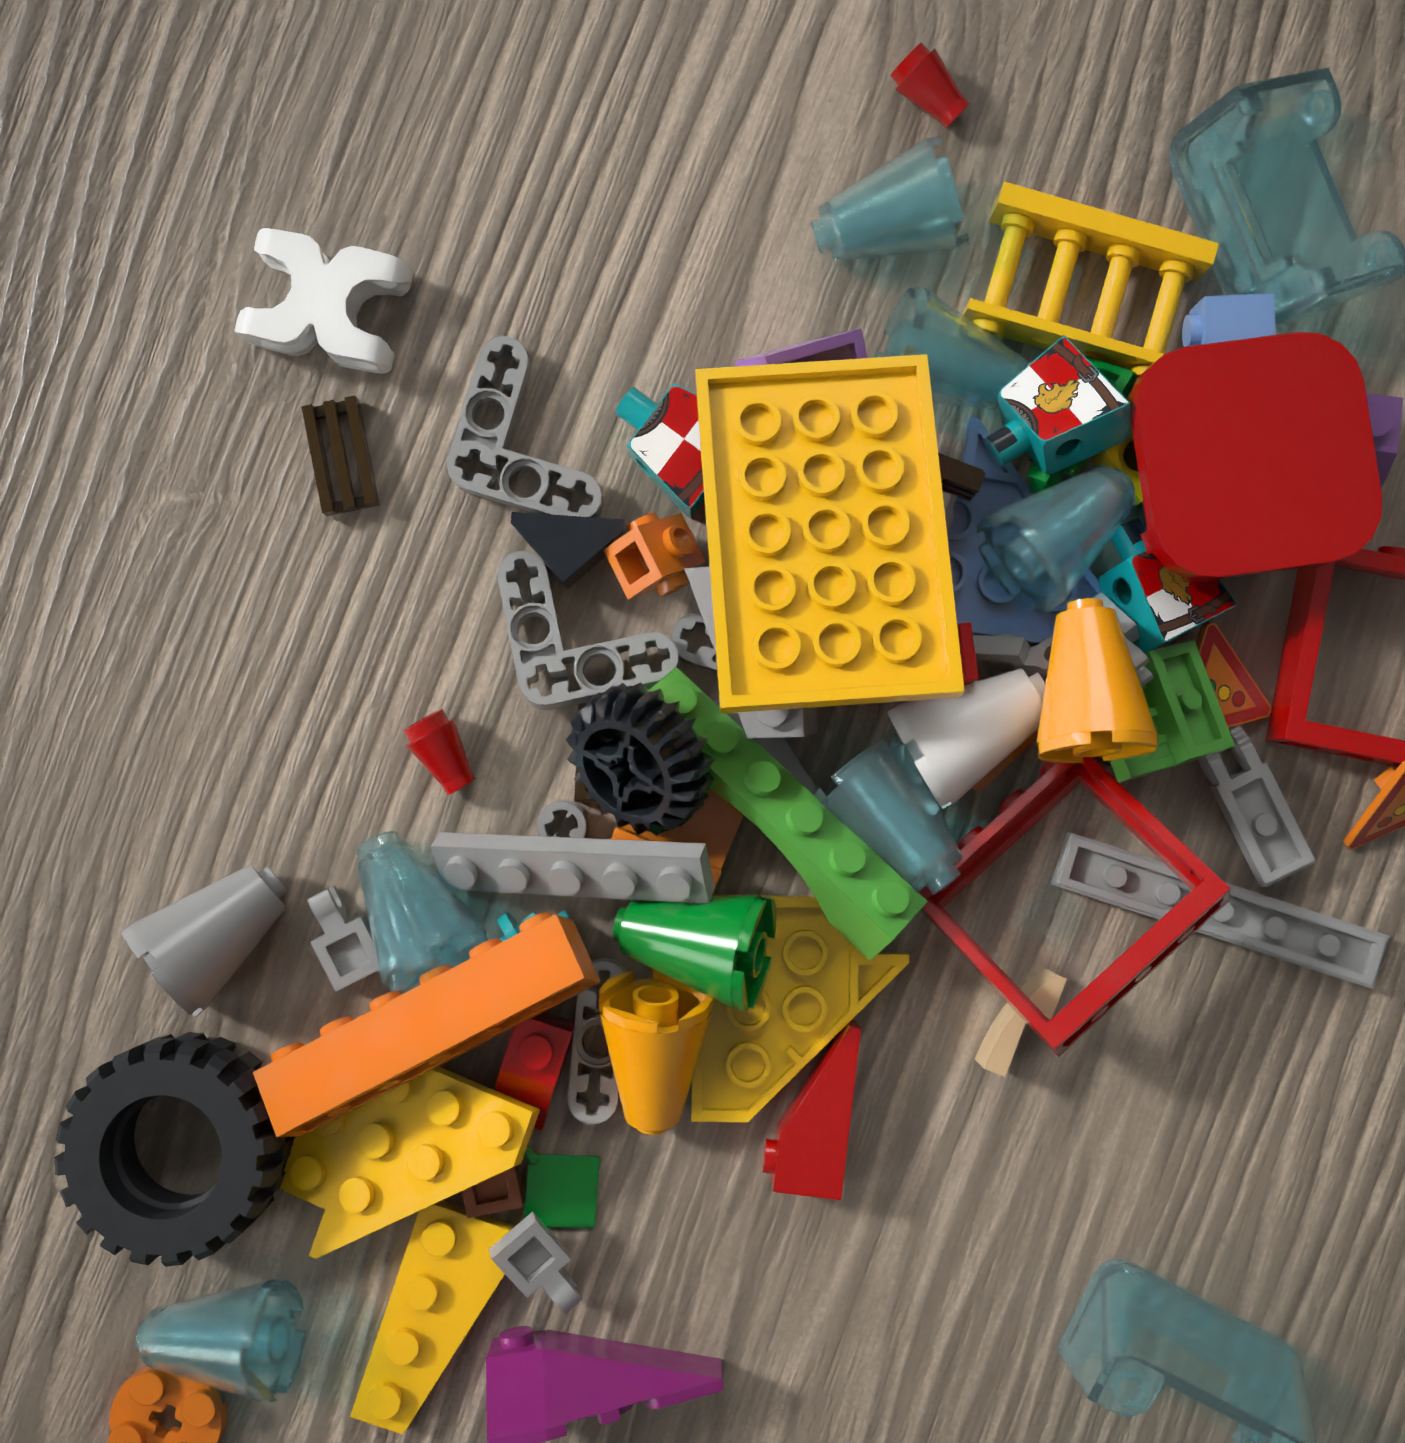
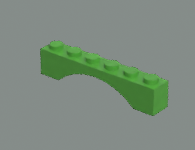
M677 667L673 668L649 691L652 692L661 688L667 704L680 701V714L685 719L696 718L692 727L694 732L698 736L708 738L702 751L714 759L708 772L711 773L715 780L709 789L733 805L779 848L801 875L817 899L828 922L869 961L872 960L897 937L928 901L753 738L747 739L745 731L726 713L720 714V707Z

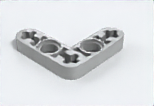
M509 336L492 338L483 346L478 357L447 458L449 477L459 489L468 494L532 513L597 518L603 508V496L599 484L592 476L581 471L507 450L529 380L531 363L527 351L520 341ZM506 351L512 352L515 363L519 365L517 370L513 368L507 369L502 382L505 391H512L510 397L496 389L483 388L485 382L495 388L499 375L492 360L494 358L503 359ZM488 401L496 402L504 409L502 423L497 428L491 430L478 427L474 420L477 408L482 403ZM474 454L480 455V461L486 468L499 471V461H506L507 463L500 473V490L492 489L496 481L493 477L485 474L476 473L472 481H466L467 474L460 468L461 462H471ZM522 469H532L541 478V486L538 492L527 498L515 495L510 487L513 475ZM551 476L560 477L556 486L562 491L575 493L578 485L586 486L587 496L593 499L591 505H581L578 512H571L569 501L555 495L552 496V506L544 505L551 493Z
M516 551L507 555L501 561L498 568V584L516 674L523 696L533 707L540 710H553L586 703L599 692L603 693L610 687L618 686L621 683L628 687L641 682L646 689H651L673 668L677 667L679 669V653L675 643L668 636L659 632L644 633L565 650L550 577L543 560L532 552ZM527 566L530 574H538V576L530 579L531 593L535 603L524 605L523 595L517 582H509V580L515 579L518 576V568ZM544 598L546 600L544 604L536 603ZM513 605H522L513 610ZM541 617L550 624V632L543 642L528 644L519 637L520 626L526 619ZM650 647H657L660 655L669 654L670 659L662 661V671L651 673V669L647 664L633 666L631 668L635 678L625 680V667L619 653L629 651L630 663L647 658L646 649ZM597 657L609 659L616 667L613 679L603 686L590 684L584 677L586 665ZM574 663V675L581 690L571 692L569 680L553 684L552 694L549 696H542L538 688L530 689V684L539 681L538 672L548 670L552 678L566 677L569 675L564 665Z

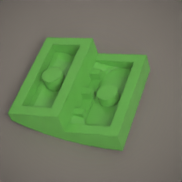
M1194 640L1145 653L1149 662L1144 667L1153 674L1154 678L1145 684L1142 690L1158 734V747H1155L1156 751L1150 754L1110 761L1118 783L1188 763L1235 746Z

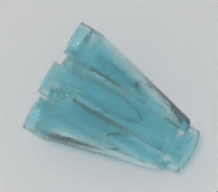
M396 831L378 834L359 846L356 851L360 859L358 872L378 973L383 985L389 987L391 992L399 990L404 994L421 985L419 977L427 971L447 964L453 968L469 960V951L475 946L488 941L487 931L482 921L408 841L400 839Z

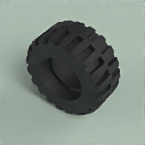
M187 1032L179 1037H174L172 1034L157 1037L116 1055L113 1060L100 1065L86 1077L87 1086L73 1093L66 1105L67 1111L73 1114V1116L59 1122L55 1139L57 1143L65 1144V1151L54 1157L55 1175L66 1176L68 1187L61 1190L60 1194L66 1208L75 1204L83 1216L76 1221V1224L86 1235L94 1230L102 1235L104 1239L100 1243V1247L116 1255L125 1248L131 1251L129 1257L131 1262L147 1266L159 1256H161V1263L165 1267L183 1265L192 1256L202 1260L215 1254L226 1243L231 1244L274 1201L273 1194L281 1187L286 1174L283 1171L285 1168L284 1160L290 1156L294 1137H276L253 1072L261 1065L262 1061L250 1051L242 1056L233 1053L236 1048L235 1042L222 1037L208 1042L204 1033ZM163 1095L183 1099L199 1108L215 1127L221 1144L222 1163L217 1182L206 1192L189 1195L170 1191L156 1183L142 1167L135 1149V1125L143 1105L152 1098Z

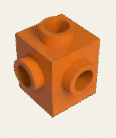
M656 512L644 515L626 526L628 532L603 549L628 600L655 590L658 591L660 597L670 595L690 584L684 568H698L706 563L682 513L661 519L658 518Z

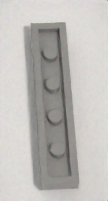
M439 832L431 845L444 890L709 903L715 889L706 843Z

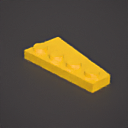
M443 1200L418 1212L350 1417L402 1435L404 1434L505 1275L492 1261L489 1248L516 1225L487 1215L467 1218L464 1207Z

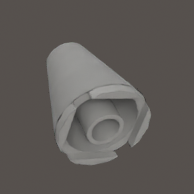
M249 865L131 923L121 933L138 959L145 953L147 954L144 960L153 971L150 974L183 1010L189 1015L193 1014L194 1017H197L207 1009L287 908L280 898L289 891L268 866L258 873L252 865Z

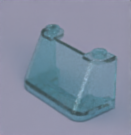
M1329 67L1237 85L1183 127L1174 136L1170 146L1169 160L1171 169L1200 238L1219 243L1212 267L1223 294L1274 293L1276 329L1392 284L1405 276V247L1398 236L1390 231L1378 230L1357 238L1317 141L1336 126L1341 115L1342 102Z
M1112 1259L1098 1267L1057 1347V1351L1088 1400L1116 1414L1123 1416L1139 1415L1150 1408L1163 1384H1166L1234 1419L1237 1425V1429L1231 1438L1234 1443H1317L1303 1363L1298 1354L1279 1337L1131 1261Z

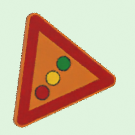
M1204 623L1201 626L1196 646L1228 728L1268 717L1271 713V705L1217 624Z
M1405 761L1397 769L1391 766L1374 779L1381 791L1343 840V843L1349 850H1353L1405 827Z

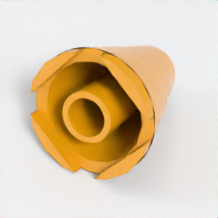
M1097 598L1078 599L1067 603V611L1057 614L1036 742L1038 758L1049 762L1083 763V757L1102 756L1103 761H1113L1153 753L1156 751L1155 747H1158V734L1116 610L1103 607V600Z
M652 969V979L634 980L635 971H629L608 979L599 989L598 1010L625 1120L643 1134L659 1135L677 1125L681 1119L712 1014L713 998Z

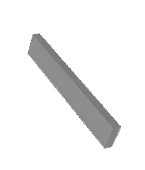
M1066 832L1050 883L1051 885L1159 920L1192 891L1163 862L1071 832ZM1228 883L1226 884L1230 887L1229 902L1196 931L1374 989L1390 937Z

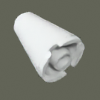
M1020 668L964 685V693L959 698L909 701L899 704L887 712L901 740L914 759L915 765L942 809L958 801L1039 729L1045 682L1038 672L1028 677L1025 671Z

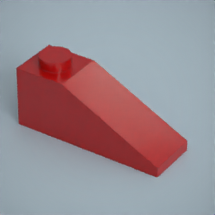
M851 1020L830 1041L778 1121L776 1138L765 1139L762 1173L771 1174L773 1192L834 1200L842 1199L861 1028L856 1020Z

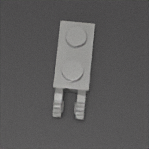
M1240 725L1229 728L1235 744L1230 750L1235 760L1244 769L1243 771L1230 776L1219 753L1197 760L1205 776L1213 784L1210 786V789L1258 885L1268 887L1315 864L1316 860L1267 762H1261L1247 733H1245Z

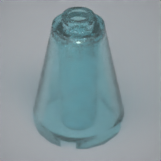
M939 133L927 137L818 206L820 218L811 221L820 254L831 251L834 261L956 249L970 245L968 233L958 237L956 235L954 224L965 219L947 155L935 159L933 149L942 146Z
M916 285L915 289L909 287L894 307L883 331L884 334L890 335L885 353L876 350L874 357L927 354L932 401L934 403L1000 411L997 395L1001 388L1028 366L1027 360L934 293Z
M1100 465L990 513L977 526V534L984 531L986 539L979 546L982 559L992 576L1009 595L1016 598L1023 593L1035 601L1028 608L1036 612L1049 613L1065 601L1135 507V488L1133 482L1123 471Z
M898 732L893 733L890 746L883 738L839 769L831 777L838 787L828 796L824 794L821 788L814 794L822 806L865 842L918 893L928 887L933 895H935L961 875L955 865L963 859V856L932 792L915 765L907 744L904 745Z
M269 1280L156 1307L150 1311L146 1319L138 1327L135 1340L136 1349L147 1367L250 1400L271 1403L276 1401L274 1397L276 1393H286L290 1389L300 1367L305 1344V1331L295 1330V1312H304L303 1301L297 1287L288 1280Z

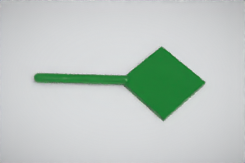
M527 1145L524 1158L528 1161L524 1218L533 1211L546 1227L594 1228L600 1156L535 1153Z

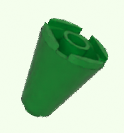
M761 895L712 896L709 903L631 900L627 908L621 907L617 912L613 925V939L619 942V948L623 955L735 1010L748 1012V1008H754L757 1004L769 972L772 957L765 956L767 937L775 939L777 910L773 899L762 897Z

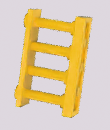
M1004 181L994 201L988 221L1001 225L1000 228L1004 231V236L984 302L970 298L961 314L959 325L971 328L970 332L981 339L1000 341L1004 337L1045 350L1057 340L1066 336L1084 356L1086 355L1134 371L1137 380L1139 375L1165 354L1184 285L1191 280L1197 282L1214 264L1219 243ZM1032 235L1053 240V244L1057 247L1037 317L1006 308L1025 239ZM1085 250L1105 255L1106 260L1110 262L1090 332L1059 323L1078 254ZM1138 265L1159 271V275L1163 278L1143 347L1112 339L1131 269Z

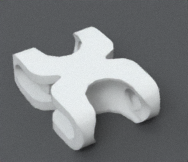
M270 228L259 230L254 251L259 253L263 262L270 268L291 275V290L285 301L274 308L245 307L240 310L234 332L249 344L292 356L307 354L318 343L339 366L373 373H388L392 369L394 352L391 351L389 345L381 337L357 328V314L362 304L375 295L403 296L411 287L414 275L413 269L398 257L359 246H349L340 249L330 261L322 252L319 244L310 236Z

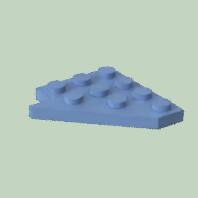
M970 417L966 422L960 461L980 468L986 474L979 492L975 494L970 502L958 497L956 498L953 506V523L947 532L957 624L971 622L973 635L996 636L1003 633L1012 634L1018 637H1025L1028 644L1038 645L1044 639L1053 636L1056 615L1067 611V603L1078 599L1093 598L1101 592L1099 581L1037 497L1028 492L1029 486L1010 462L1003 467H999L992 460L984 445V438L989 436L990 433L978 418Z

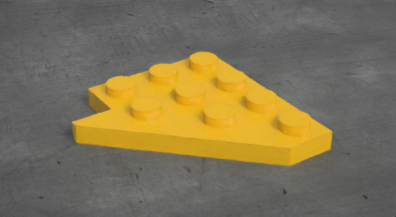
M712 894V896H750V895ZM761 895L762 897L773 899L777 910L775 939L767 937L765 956L772 957L765 985L754 1008H748V1012L735 1010L713 999L712 1014L692 1078L691 1122H749L909 964V954L907 952H879L869 961L828 922L815 896Z
M436 1067L304 1136L295 1137L290 1156L283 1170L286 1174L279 1189L325 1209L309 1256L317 1259L521 1164L540 1109L446 1069Z

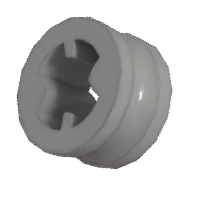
M557 800L547 805L540 813L537 820V833L539 836L558 837V832L554 836L549 833L547 824L555 820V811L566 810L568 811L566 818L573 814L578 822V827L570 831L569 837L584 838L588 829L587 817L584 810L578 804L569 800Z

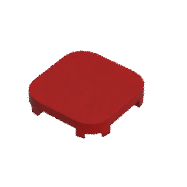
M1294 332L1187 346L1164 354L1138 376L1129 397L1126 399L1130 402V418L1147 531L1140 535L1147 554L1153 553L1167 570L1183 577L1184 582L1205 583L1222 578L1309 566L1318 567L1356 554L1373 538L1382 518V491L1365 382L1357 360L1342 343L1322 333Z

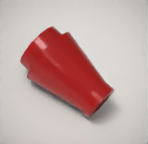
M922 42L890 74V77L898 85L895 91L939 120L945 128L970 104L960 92L937 50L934 48L930 52Z
M443 709L433 712L403 730L409 740V743L405 746L441 784L447 795L458 791L476 779L470 769L455 719H448Z

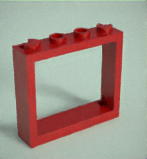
M1382 546L1378 547L1377 551L1360 549L1354 555L1318 567L1298 568L1265 741L1398 768L1405 761V740L1307 721L1306 715L1334 567L1405 581V548Z
M1083 757V763L1047 761L1039 771L1040 779L1025 792L1022 789H1018L1011 793L999 806L998 813L1000 815L984 829L978 826L968 832L957 845L956 849L959 852L943 867L940 864L930 867L926 871L928 876L916 886V891L928 901L921 911L1058 1057L1229 902L1230 887L1092 757ZM1081 784L1192 891L1049 1020L951 917L944 907L1073 789Z

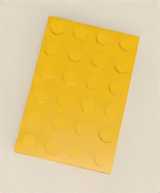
M927 354L695 369L720 714L961 697L964 693V682Z

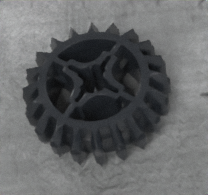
M641 682L628 687L624 683L612 686L603 693L599 692L586 702V706L570 722L573 729L572 733L566 738V741L573 751L567 760L578 767L579 772L574 780L585 784L589 791L586 799L594 798L601 805V816L611 813L615 816L619 828L631 824L633 830L638 835L650 831L657 836L662 832L684 825L704 805V801L709 797L707 791H709L710 785L715 780L711 773L708 772L714 759L702 751L708 738L698 736L694 732L692 727L696 718L685 719L680 714V701L667 704L661 688L648 692Z

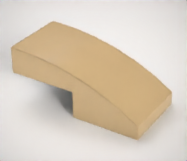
M1044 968L1028 980L1020 989L1051 1020L1067 978ZM1006 1003L993 1021L975 1057V1060L984 1069L1006 1077L1025 1024H1027L1008 1003Z

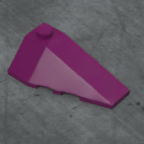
M518 1326L507 1329L499 1334V1338H493L486 1356L487 1443H539L567 1436L566 1423L592 1417L598 1418V1422L601 1425L619 1421L621 1414L629 1411L633 1404L644 1401L645 1406L651 1409H661L724 1391L722 1359L554 1330L533 1332V1328L530 1326Z

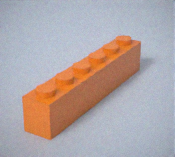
M551 912L537 914L519 925L521 932L503 942L500 938L485 941L469 951V960L453 968L447 964L431 969L419 977L421 985L404 994L399 990L386 993L369 1003L371 1011L354 1020L351 1016L343 1017L324 1025L319 1030L321 1037L306 1045L303 1042L293 1043L273 1052L270 1055L272 1063L254 1071L253 1075L276 1137L304 1136L600 983L601 981L574 921L558 914L552 916Z

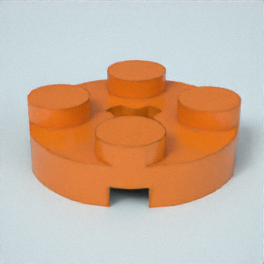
M183 1357L163 1358L155 1364L142 1367L121 1386L113 1400L109 1415L111 1433L108 1437V1443H220L227 1426L228 1408L226 1400L222 1404L221 1395L216 1389V1385L219 1382L205 1366ZM167 1405L175 1407L174 1418L182 1422L181 1428L174 1426L170 1430L160 1425L156 1412H162Z

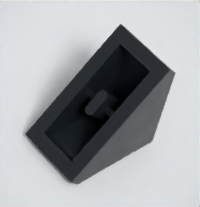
M521 512L511 513V524L567 589L604 559L606 555L603 549L625 535L627 529L624 519Z

